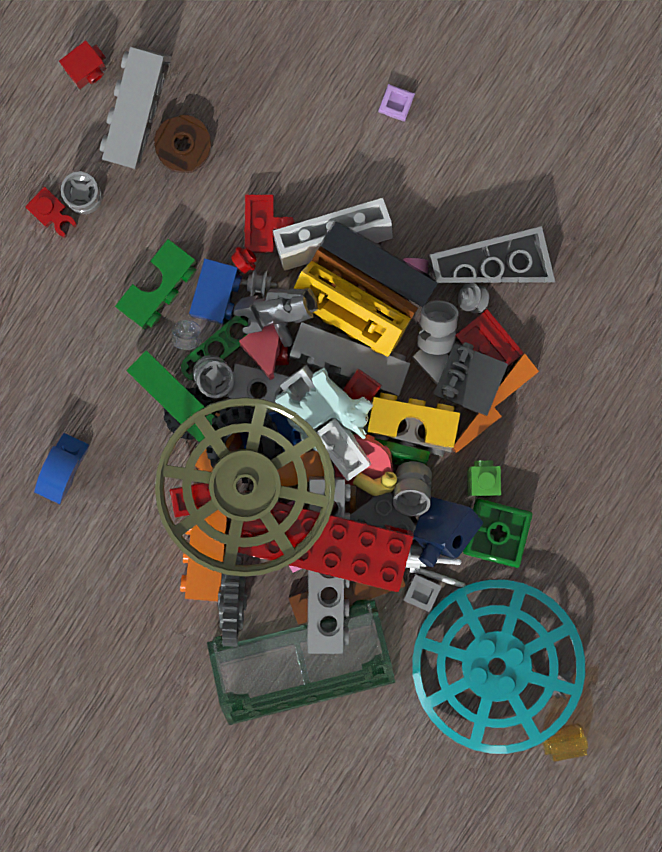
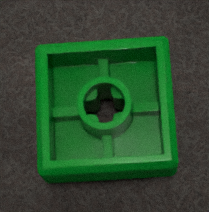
M476 499L473 511L480 517L483 524L463 550V554L519 568L533 513ZM497 525H500L501 531L505 532L504 538L499 537L498 541H494V536L490 534V530L496 529Z

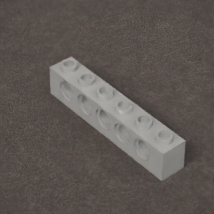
M309 476V492L324 495L325 476ZM334 477V501L338 506L337 510L330 515L350 520V513H345V501H350V484H345L344 477ZM309 504V510L321 511L320 506ZM308 570V654H343V645H349V628H343L344 617H349V599H344V588H349V580ZM326 587H333L337 591L336 596L331 600H325L320 596L321 591ZM333 616L336 619V624L328 629L322 627L320 622L323 617Z

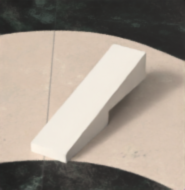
M306 365L286 379L280 387L283 391L290 389L292 392L291 398L300 401L306 395V392H310L311 388H315L312 381L313 373ZM331 418L314 429L323 441L330 459L347 481L372 464L351 431L337 419Z

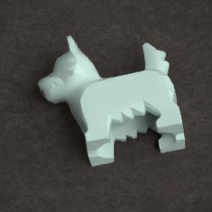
M325 368L313 374L312 381L315 388H311L310 392H306V395L300 401L291 398L292 392L290 389L276 396V403L296 412L313 429L329 419L335 418L362 439L366 438L364 426L368 422L367 414L373 407V403L365 397L355 400L351 399L347 393L328 377V372ZM287 418L289 424L300 432L302 440L308 437L297 424Z

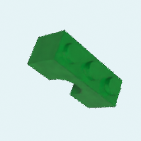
M167 239L150 261L162 272L163 278L160 287L152 292H144L132 284L115 305L119 311L144 330L147 326L152 328L162 316L159 313L165 304H172L179 294L177 288L183 281L188 283L197 271L194 268L197 264L196 260L169 239Z

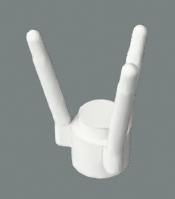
M413 541L405 567L410 568V573H419L460 588L466 586L465 583L421 568L426 567L418 559L423 551V547L417 541ZM439 557L436 563L460 565L462 562L460 559Z

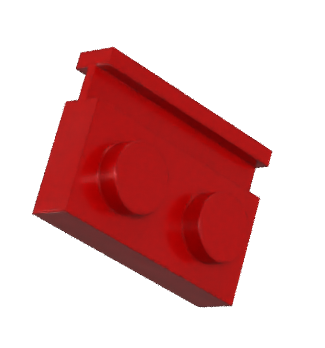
M488 309L455 335L462 345L464 342L472 344L474 351L505 362L508 366L524 353Z

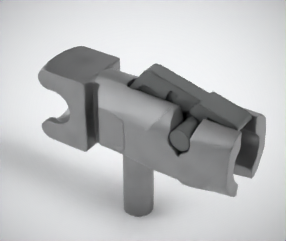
M310 288L270 289L266 298L259 299L258 295L242 298L236 304L234 314L249 318L248 325L242 329L243 333L260 332L265 326L274 325L283 346L289 347L294 341L286 326L288 322L300 323L313 318L314 316L311 312L317 311L318 305L317 299Z

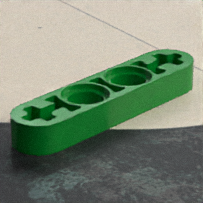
M243 316L232 318L185 357L181 364V371L186 378L194 381L193 374H188L187 372L190 368L188 363L190 361L196 363L202 358L198 355L201 351H203L205 356L209 355L208 347L211 343L218 341L224 345V353L220 356L223 360L241 347L239 342L241 339L231 337L230 329L237 323L247 326L248 322L242 319Z

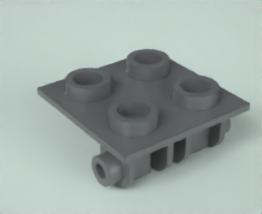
M464 342L461 346L454 343L433 395L487 416L508 364L474 351L472 344Z
M391 492L374 496L350 515V520L384 528L386 524L410 530L413 533L416 528L409 516L401 514L395 509Z

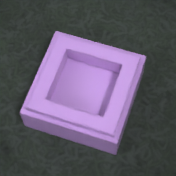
M388 84L378 112L405 122L415 93Z

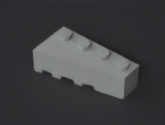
M130 47L129 52H124L121 62V68L125 69L122 80H117L114 90V96H117L115 108H110L107 117V124H110L108 136H103L100 145V152H104L102 160L134 169L140 167L150 129L146 128L147 123H152L157 110V101L154 100V97L159 95L165 83L162 69L164 64L170 66L172 56L142 47Z
M542 226L427 254L432 277H434L437 283L555 282Z
M301 322L290 353L291 360L319 370L325 368L328 373L350 380L355 372L360 369L382 385L379 391L399 396L410 363L405 361L406 356L391 352L387 357L374 352L365 343L361 345L351 341L352 338L339 332H336L334 335L326 332L324 327L317 324L309 323L308 325Z

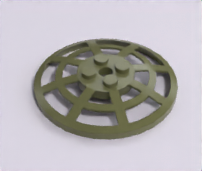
M241 397L226 399L212 403L192 414L181 423L169 438L162 451L156 472L155 494L157 508L170 538L183 553L196 563L226 575H263L280 570L295 562L321 536L329 521L334 504V469L329 453L320 436L296 412L281 404L260 398ZM229 407H255L251 423L231 424L216 431L205 417L215 411ZM267 409L292 420L308 437L293 446L280 433L263 426ZM196 424L205 438L192 451L186 466L167 465L179 439L191 426ZM249 432L246 449L230 452L221 440L223 436L229 434ZM261 435L276 441L285 451L270 460L267 456L258 452ZM211 445L220 458L212 471L194 469L200 455ZM314 447L320 455L324 469V495L307 491V476L300 456ZM293 461L297 472L298 489L282 486L277 471ZM165 477L183 480V498L190 515L176 525L173 523L166 505ZM248 477L253 481V488L250 492L241 493L237 490L236 483L240 478ZM191 481L209 484L211 500L198 509L192 497ZM278 498L294 500L295 503L290 513L282 523L278 524L270 512ZM304 503L322 507L312 530L301 543L293 547L284 532L297 520ZM219 510L222 514L231 518L229 535L214 529L204 519ZM260 518L269 531L254 537H240L243 521H253ZM197 525L209 537L227 544L224 562L214 560L200 553L182 535ZM275 540L284 554L277 559L261 564L236 565L238 547L258 546Z

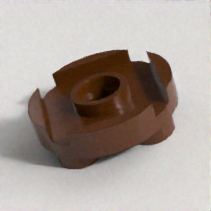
M179 115L178 117L165 120L157 129L154 138L156 154L161 163L174 172L192 173L196 171V169L205 164L211 153V137L207 128L199 119L190 115ZM184 137L189 138L188 144L190 148L179 151V146L175 143L176 140H183Z

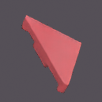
M274 325L265 326L262 331L249 333L239 340L241 347L270 380L274 378L276 359L278 358L281 340Z

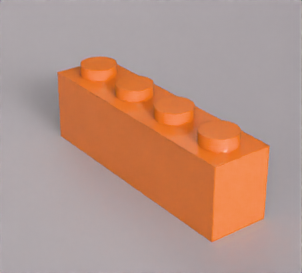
M219 510L204 519L214 529L227 534L228 517ZM197 525L185 533L190 535V545L200 553L214 560L224 562L226 544L209 537ZM183 553V563H188L187 575L181 576L180 592H185V599L218 602L219 587H221L222 573L212 571L196 563Z

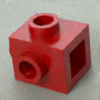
M86 40L59 60L63 69L79 89L88 83L94 84L104 76L103 71L107 69L103 63V60L106 59L103 52L96 44L91 47Z

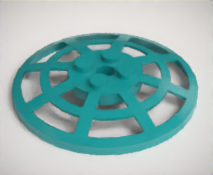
M510 580L475 582L457 589L445 597L430 612L422 624L413 652V679L416 693L431 721L455 742L472 750L490 754H509L524 751L541 744L553 736L568 721L576 709L583 692L586 676L582 640L575 624L566 611L554 599L539 589ZM488 588L514 590L509 606L490 605L475 610L467 594ZM525 594L531 595L547 605L564 625L547 632L534 617L521 611ZM457 601L464 616L459 618L449 628L442 643L426 638L437 616L448 605ZM490 614L506 615L501 632L493 631L486 633L478 618ZM517 619L530 625L540 637L524 644L513 635ZM468 623L475 639L466 650L450 646L457 632ZM568 635L572 640L576 656L575 684L558 679L559 661L554 643ZM545 647L549 657V676L532 671L531 655ZM422 649L438 654L437 675L441 690L429 697L426 696L421 678ZM446 657L462 661L464 678L449 685L446 675ZM494 658H501L505 662V671L500 675H495L490 671L489 664ZM528 683L545 687L539 700L527 710L519 694L527 687ZM470 688L476 695L481 697L477 714L464 707L455 695ZM554 690L571 695L567 706L559 718L549 728L540 733L532 717L545 707ZM448 700L450 705L460 715L474 722L471 738L468 739L448 727L436 714L433 707ZM509 700L517 715L505 719L488 718L493 701ZM522 724L530 738L526 741L509 745L482 743L486 727L505 728Z

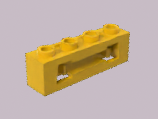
M311 261L301 271L293 288H310L317 299L318 310L312 313L319 316L325 323L343 330L349 337L358 339L370 346L374 352L387 357L397 346L411 318L314 261ZM320 276L326 279L327 281L335 284L336 287L334 288L326 282L322 281L320 279ZM379 310L394 320L391 321L386 317L378 314L376 311Z

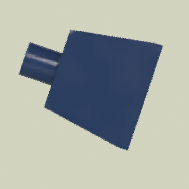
M431 497L430 508L427 512L420 515L413 533L416 541L424 548L418 559L423 564L434 567L440 555L453 559L458 558L480 529L483 521L471 507Z

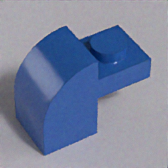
M63 433L56 446L52 447L43 464L34 493L61 504L73 483L77 468L88 452L89 444Z

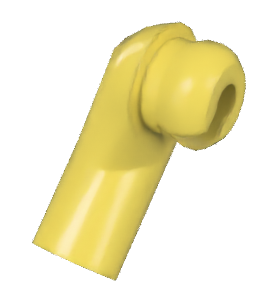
M360 472L355 477L353 484L372 496H379L394 490L397 476L393 472H385L382 477L372 479Z

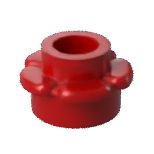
M237 247L236 252L231 255V259L236 267L244 274L249 270H255L257 258L254 253L247 247L245 249Z

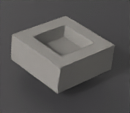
M415 574L403 600L430 612L441 589V585Z

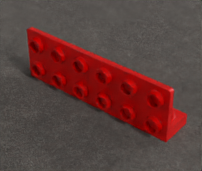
M244 489L243 493L250 492V490ZM276 502L270 512L278 524L282 523L288 516L293 505ZM303 508L297 520L284 532L293 547L301 543L312 530L320 512ZM330 515L329 521L318 540L305 554L289 565L399 592L413 540V531L386 524L384 528ZM260 518L253 521H243L240 537H254L269 531ZM275 540L258 546L238 547V553L270 561L284 555Z

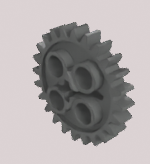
M237 553L236 565H243L242 553ZM222 573L221 587H219L218 609L220 628L223 631V646L237 647L239 630H243L248 592L246 576Z

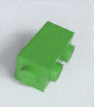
M492 460L474 461V466L467 467V496L501 495V466H494Z

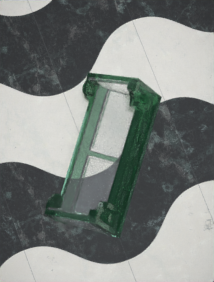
M363 599L354 602L349 609V617H344L343 628H349V645H343V654H308L307 624L239 641L237 647L223 646L222 635L214 638L213 641L207 642L219 704L228 724L233 725L396 683L375 599L370 601ZM333 617L322 620L320 625L327 629L332 628L336 624V619Z

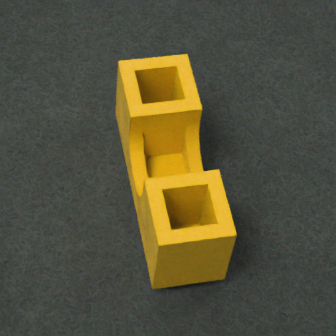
M380 393L379 398H373V407L371 408L367 433L395 438L400 422L412 417L420 420L425 427L424 443L454 448L460 413L454 412V406L437 404V408L425 406L426 401L409 398L408 403L397 401V396Z

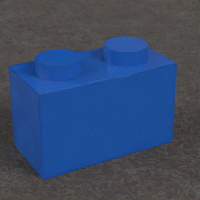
M204 258L189 312L190 316L224 325L225 319L231 320L235 306L234 303H231L233 292H239L242 276L238 275L239 270L237 267Z

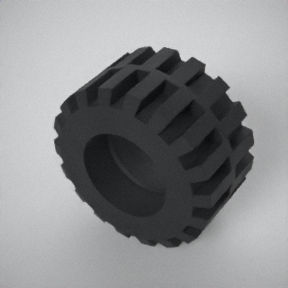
M251 406L232 407L228 411L226 408L222 409L219 417L216 415L213 417L212 427L216 431L231 424L251 423L254 409ZM266 413L263 426L278 432L275 422H272L271 416ZM231 434L221 438L224 444ZM261 435L258 452L271 460L280 454V445L267 436ZM211 445L207 447V456L211 460V466L214 467L220 458ZM248 477L240 478L242 483H248Z

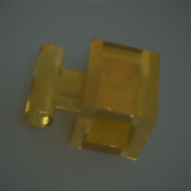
M579 723L562 726L553 736L542 742L544 754L550 755L553 762L588 755L587 738L584 737L583 728Z

